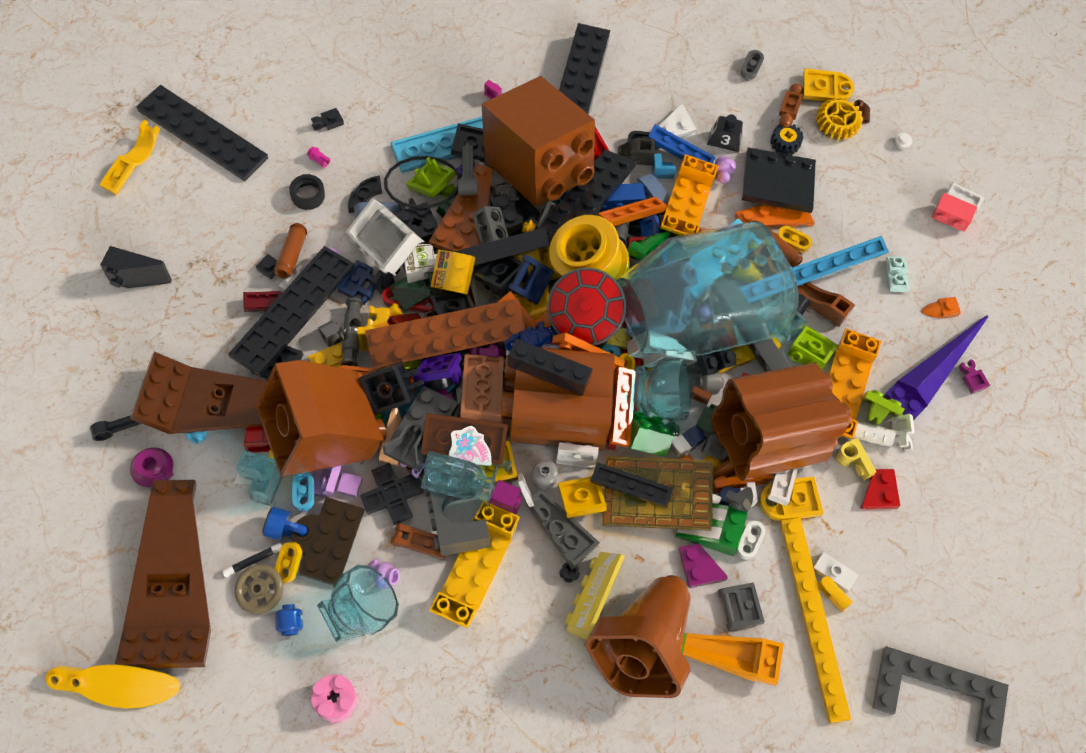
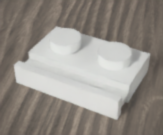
M559 442L556 464L595 469L599 447Z

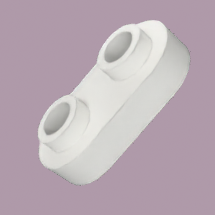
M751 521L746 525L738 550L736 551L742 559L749 560L756 555L765 535V527L761 522ZM751 530L756 531L757 535H752ZM743 547H747L749 552H744Z

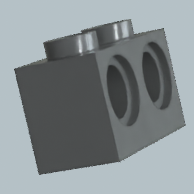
M484 206L472 213L480 244L508 237L500 207Z

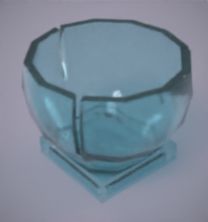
M670 359L661 361L649 371H646L644 366H636L633 402L639 412L649 417L650 412L665 421L680 422L688 419L691 404L689 371L684 360Z
M356 565L343 573L333 585L331 599L322 600L317 605L336 642L361 637L365 634L373 635L383 630L397 617L399 603L393 587L385 577L366 591L375 581L382 577V574L369 566Z

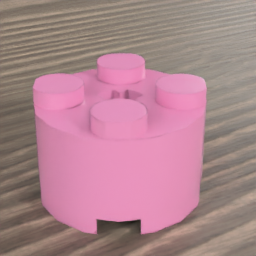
M327 675L315 683L311 694V701L316 713L321 718L331 723H337L351 716L357 706V693L352 683L343 675ZM335 694L340 696L335 703L330 700L331 696Z

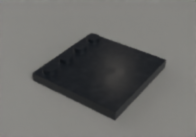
M748 147L745 158L741 200L812 213L814 208L816 160Z

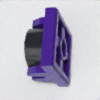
M460 353L424 358L418 367L420 372L412 378L414 381L423 379V385L434 391L459 383V379H462L459 366L462 360Z

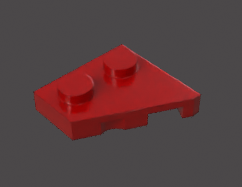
M875 469L876 473L870 479L861 509H898L901 505L895 470Z

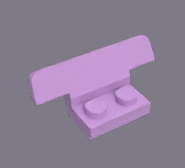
M342 465L309 472L314 478L315 496L326 498L333 494Z

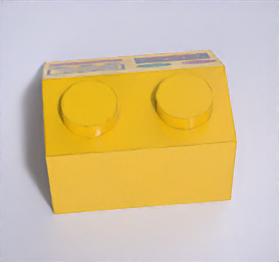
M438 250L430 287L468 295L475 257Z

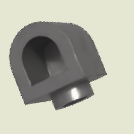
M331 320L318 327V331L328 347L336 345L343 340L340 334L342 329L338 322L334 323Z

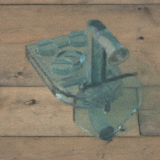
M429 451L421 488L462 499L476 498L485 501L486 505L489 506L498 468L505 469L508 472L512 466V461L503 460L502 465L491 463V466H495L492 478L485 476L487 465H477L471 461ZM484 486H485V489H489L488 492H484V491H483Z

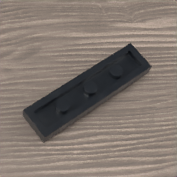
M597 462L590 480L591 483L666 509L673 493L672 487Z

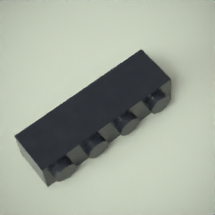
M519 339L515 340L508 355L509 367L582 396L591 379L593 368Z

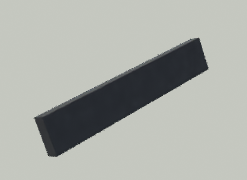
M544 227L454 252L475 257V267L548 248L550 243L547 230Z

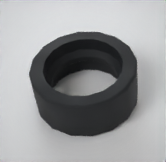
M302 174L296 177L289 186L291 200L300 209L311 210L317 208L325 199L324 185L321 179L315 175ZM310 185L318 189V193L311 198L304 199L297 196V191L301 187Z

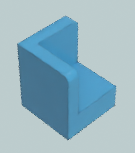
M654 154L652 161L653 175L660 179H674L676 166H673L672 162H662L661 154Z

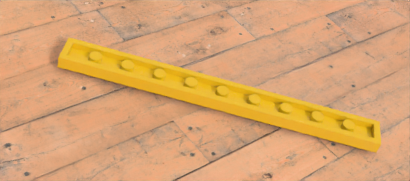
M801 517L781 520L780 526L828 723L850 721L852 719Z

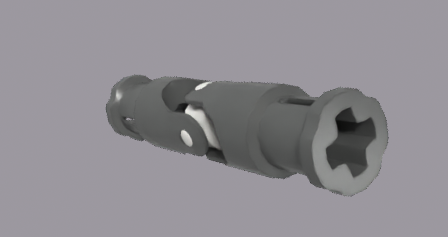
M354 297L346 300L347 312L344 316L343 359L340 365L358 366L356 360L359 353L357 333L358 327H361L362 315L360 308L363 306L361 299Z

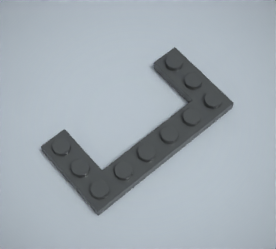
M885 646L883 648L873 709L892 715L895 714L902 675L982 700L976 742L995 748L1000 747L1008 684Z

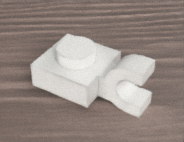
M906 414L891 418L895 437L899 438V446L904 447L905 451L913 450L912 441L909 435L915 434L913 416Z

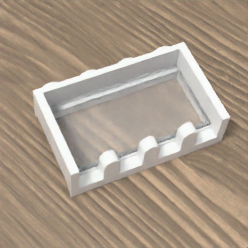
M373 197L346 231L351 237L349 240L357 247L360 246L359 250L367 256L369 254L368 258L376 265L380 264L378 268L385 274L390 272L395 276V272L419 243L425 242Z

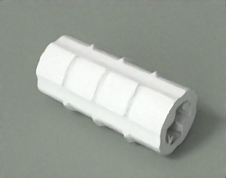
M858 421L854 438L891 447L895 439V430Z

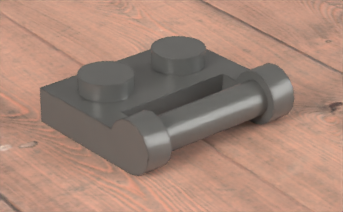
M754 582L717 590L725 610L728 631L765 623ZM731 594L735 595L741 621L735 620L729 597Z

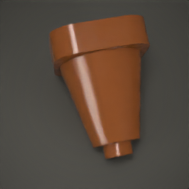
M674 575L656 578L620 616L599 618L586 639L585 646L606 682L620 694L629 697L675 698L681 693L690 674L689 663L681 650L691 601L687 585L681 578Z

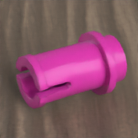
M311 147L307 152L309 159L315 160L323 168L327 167L325 163L329 165L331 161L329 157L319 151L318 147Z

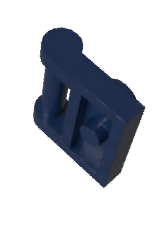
M524 255L522 258L523 262L513 282L509 284L507 289L534 305H538L554 271L531 256ZM529 265H531L533 269L522 289L519 285Z

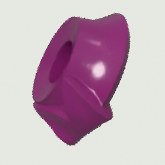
M152 447L140 451L133 458L130 465L132 479L143 487H152L153 480H169L174 476L172 472L173 459L167 451L161 448Z

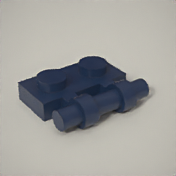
M357 260L354 263L355 268L337 289L338 292L350 298L356 297L357 294L361 295L360 299L363 305H365L367 301L372 299L373 292L376 290L371 283L375 276L371 275L374 272L372 267ZM366 282H369L371 284L368 286V288H363L364 284Z

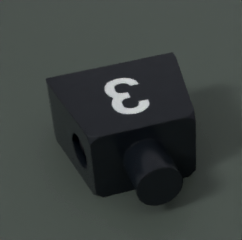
M733 114L727 117L719 116L710 130L707 145L739 152L742 141L743 122L737 120V117Z

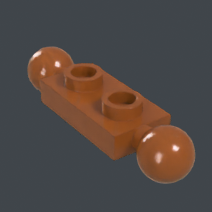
M798 83L792 84L789 91H786L779 112V124L783 127L791 126L793 120H796L803 97V88Z

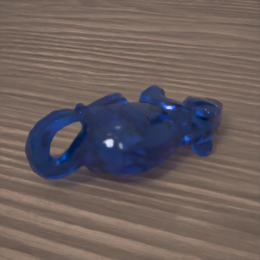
M541 321L534 329L530 326L509 337L504 342V347L506 350L511 351L513 341L519 339L542 348L545 343L549 341L552 343L553 336L558 335L552 325L544 327V322Z

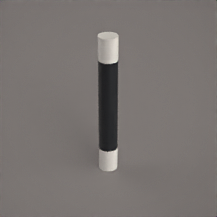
M281 543L275 544L223 569L222 572L225 578L278 553L282 545Z

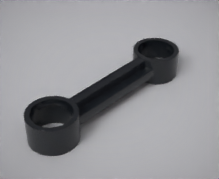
M130 415L111 422H96L90 426V432L94 441H104L111 438L113 433L140 425L141 423L131 420Z

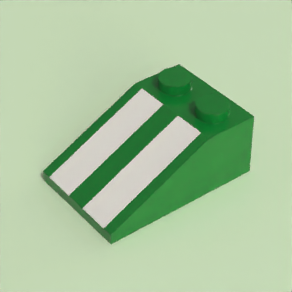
M685 503L682 516H689L690 504ZM712 504L711 529L678 528L675 537L694 544L699 543L703 547L734 556L739 547L748 513L741 510L737 511L729 506Z

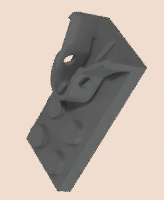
M423 385L389 443L383 444L384 455L420 472L429 456L421 454L426 413L452 416L458 407V402Z

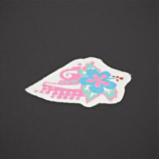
M469 426L451 433L452 447L449 451L450 458L454 459L457 463L491 466V453L484 441V435L478 433L475 427Z

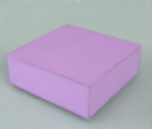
M343 472L337 493L357 498L363 480L362 477Z

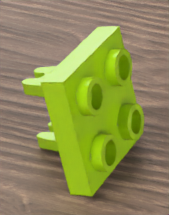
M428 157L426 159L427 163L420 170L418 168L414 170L415 175L406 185L410 190L434 198L456 174L453 169L439 165L435 159L431 160Z
M873 389V391L865 392L862 398L863 401L871 404L867 421H872L875 418L874 425H877L883 421L888 413L895 417L902 415L905 410L900 407L902 403L894 399L887 400L883 398L884 394Z

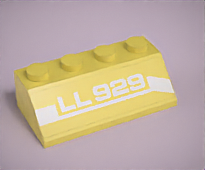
M600 552L597 558L593 557L589 566L592 571L589 576L585 575L581 584L584 587L582 594L577 593L573 605L576 606L573 613L569 612L565 620V624L568 625L567 632L584 640L588 638L599 619L624 560V555Z

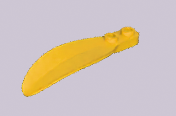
M116 664L95 665L86 669L55 666L47 672L45 677L47 685L52 689L78 692L94 702L118 708H140L155 705L173 697L180 689L179 680L166 673Z

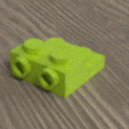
M805 326L792 344L787 355L794 362L802 364L815 362L822 370L838 347V344L810 327Z

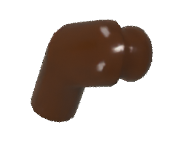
M856 100L854 106H859L858 111L862 112V123H869L870 107L862 100Z

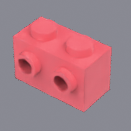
M943 193L931 218L965 232L973 219L977 206Z

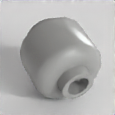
M700 371L694 378V386L712 395H716L723 388L724 379L718 371L702 376Z
M549 461L538 462L532 470L533 484L540 489H549L555 485L558 477L556 466Z

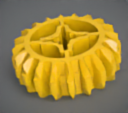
M834 97L832 100L828 99L826 102H823L820 108H818L816 115L817 126L820 127V131H824V136L829 135L830 139L833 137L837 141L840 138L843 141L847 138L851 139L862 126V112L858 111L859 106H854V102L849 103L848 99L844 101L841 97L838 100Z

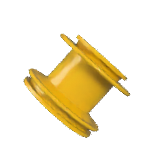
M596 215L575 217L563 224L551 240L549 259L555 271L561 276L579 268H595L611 275L619 285L624 282L629 271L628 251L619 239L615 227L607 219Z

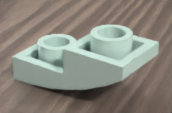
M887 256L886 271L889 291L908 292L909 284L906 276L908 267L905 257Z

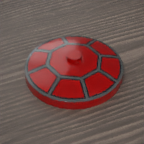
M579 268L563 275L553 286L548 298V317L552 327L558 334L568 333L593 346H597L610 340L621 328L626 315V300L622 288L611 275L595 268Z

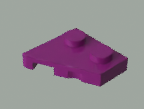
M699 543L679 547L678 550L689 588L722 582L728 579L724 571Z

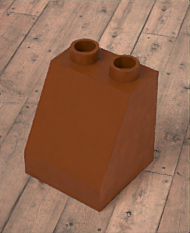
M302 360L275 363L256 404L281 477L370 460L386 439L385 425L381 419H375L358 373L354 370Z

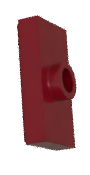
M282 291L243 292L244 312L267 311L282 294Z

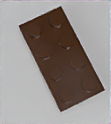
M426 413L421 454L450 458L449 451L452 447L451 433L473 426L478 433L484 435V441L491 453L492 464L502 465L508 424Z

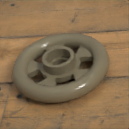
M256 564L248 567L240 574L235 584V598L238 605L247 613L254 615L271 611L277 606L283 594V580L275 568L266 564ZM261 572L268 574L267 580L259 578ZM249 577H252L254 580L248 587L245 582ZM270 584H275L274 594H269ZM260 585L261 590L257 593L255 589ZM247 592L252 597L249 602L244 597ZM265 598L266 604L258 606L257 600Z

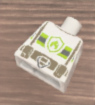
M418 244L404 261L408 284L433 277L437 254H434L431 244Z

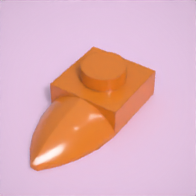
M956 297L940 298L936 302L926 305L921 310V313L934 318L959 316L961 311Z

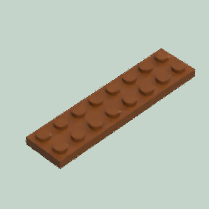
M519 298L365 330L373 369L401 360L405 363L527 336Z

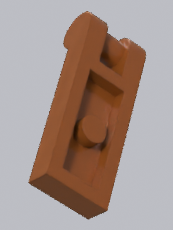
M397 523L395 527L396 533L391 538L390 544L442 560L445 559L446 556H441L440 549L435 548L434 537L437 536L436 534ZM404 534H409L407 540L402 539Z

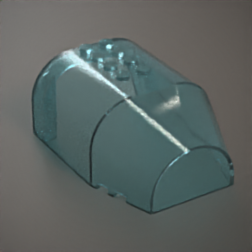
M749 221L668 238L616 280L622 288L626 300L625 321L640 351L644 353L665 354L666 351H677V354L681 355L684 352H694V355L701 356L783 336L796 315L799 301L798 285L793 269L770 230L759 221Z

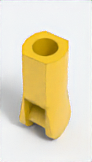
M829 576L823 577L818 582L819 590L841 612L853 603Z

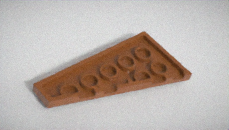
M476 163L473 168V177L477 178L478 195L459 196V193L457 194L429 241V244L434 248L454 252L480 245L472 213L489 205L493 177L492 168Z

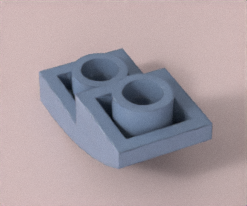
M652 173L637 179L638 183H643L645 195L648 194L650 198L657 197L666 205L668 204L670 199L668 193Z

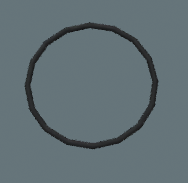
M415 156L399 161L389 169L384 178V189L392 200L402 206L415 209L434 208L447 203L456 196L458 185L454 193L443 201L431 205H413L404 203L391 194L387 181L391 172L403 163L430 157L431 160L435 159L452 168L457 175V183L458 179H460V174L452 164L441 158Z

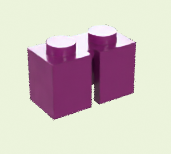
M498 480L490 498V504L516 515L523 498L520 497L521 489Z

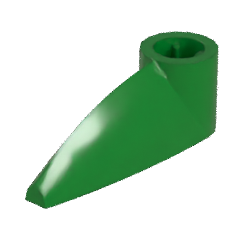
M670 231L648 236L640 242L633 241L627 250L629 257L641 260L642 264H645L670 236Z

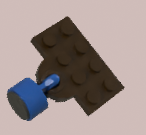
M326 497L319 515L310 514L303 516L293 523L289 521L290 511L273 506L267 514L262 533L263 536L281 541L284 536L300 545L302 554L305 556L298 575L338 587L365 509Z

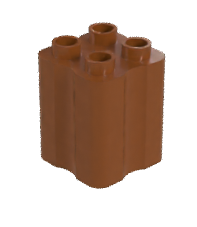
M542 348L593 368L591 379L583 396L509 367L508 355L506 356L501 423L508 424L507 432H511L510 442L559 446V442H570L576 445L599 447L598 450L605 449L612 417L615 354Z
M813 362L727 380L723 389L722 400L715 407L711 416V425L719 443L722 444L728 454L732 468L741 481L826 462L831 456L833 449L837 446L838 438L843 436L848 425H850L852 415L848 405L841 402L832 393V379L827 372H822L817 363Z

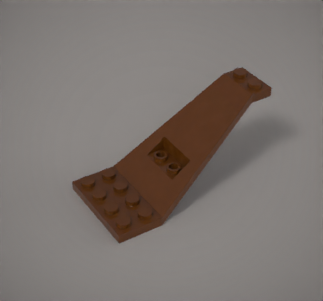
M154 351L130 419L167 434L260 427L263 425L256 404L267 381L191 367Z
M153 480L123 631L115 660L116 665H127L145 669L205 667L211 626L194 508L196 480Z

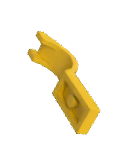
M143 119L138 127L139 135L135 146L130 152L125 155H119L99 184L103 189L115 195L119 193L136 166L144 163L151 155L160 130L158 126L155 125L154 128L147 126L148 122Z

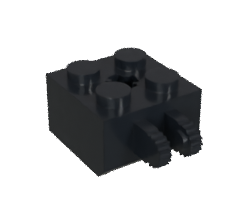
M410 198L409 204L416 205L414 199ZM425 202L419 205H428V203ZM398 203L400 211L393 214L425 241L419 244H429L431 237L438 227L431 209H406L405 206ZM396 228L401 241H403L405 236Z
M401 360L367 372L359 377L374 415L405 405L416 398L413 388L423 385L424 381L419 379L411 383L409 376L418 374L420 372L419 368L406 371Z

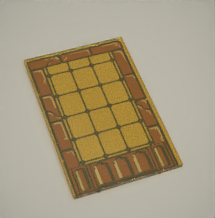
M606 456L605 465L672 487L673 493L666 509L604 487L607 511L602 512V526L712 531L713 460Z

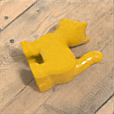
M392 304L389 308H374L370 306L369 317H375L376 319L373 321L368 318L367 325L384 327L390 325V318L402 320V309L398 304Z

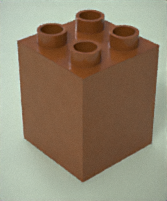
M542 76L481 104L485 162L535 207L549 200H557L564 192L577 185H585L594 177L595 119Z

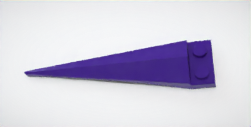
M988 315L984 316L899 379L883 397L887 400L894 399L902 403L900 407L905 409L902 414H911L914 421L933 399L987 320Z

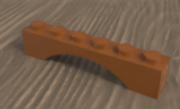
M765 241L752 257L764 269V275L767 277L792 268L781 253ZM810 282L790 289L807 297L810 300L809 307L838 327L846 320L855 306L854 303L841 294L823 290Z

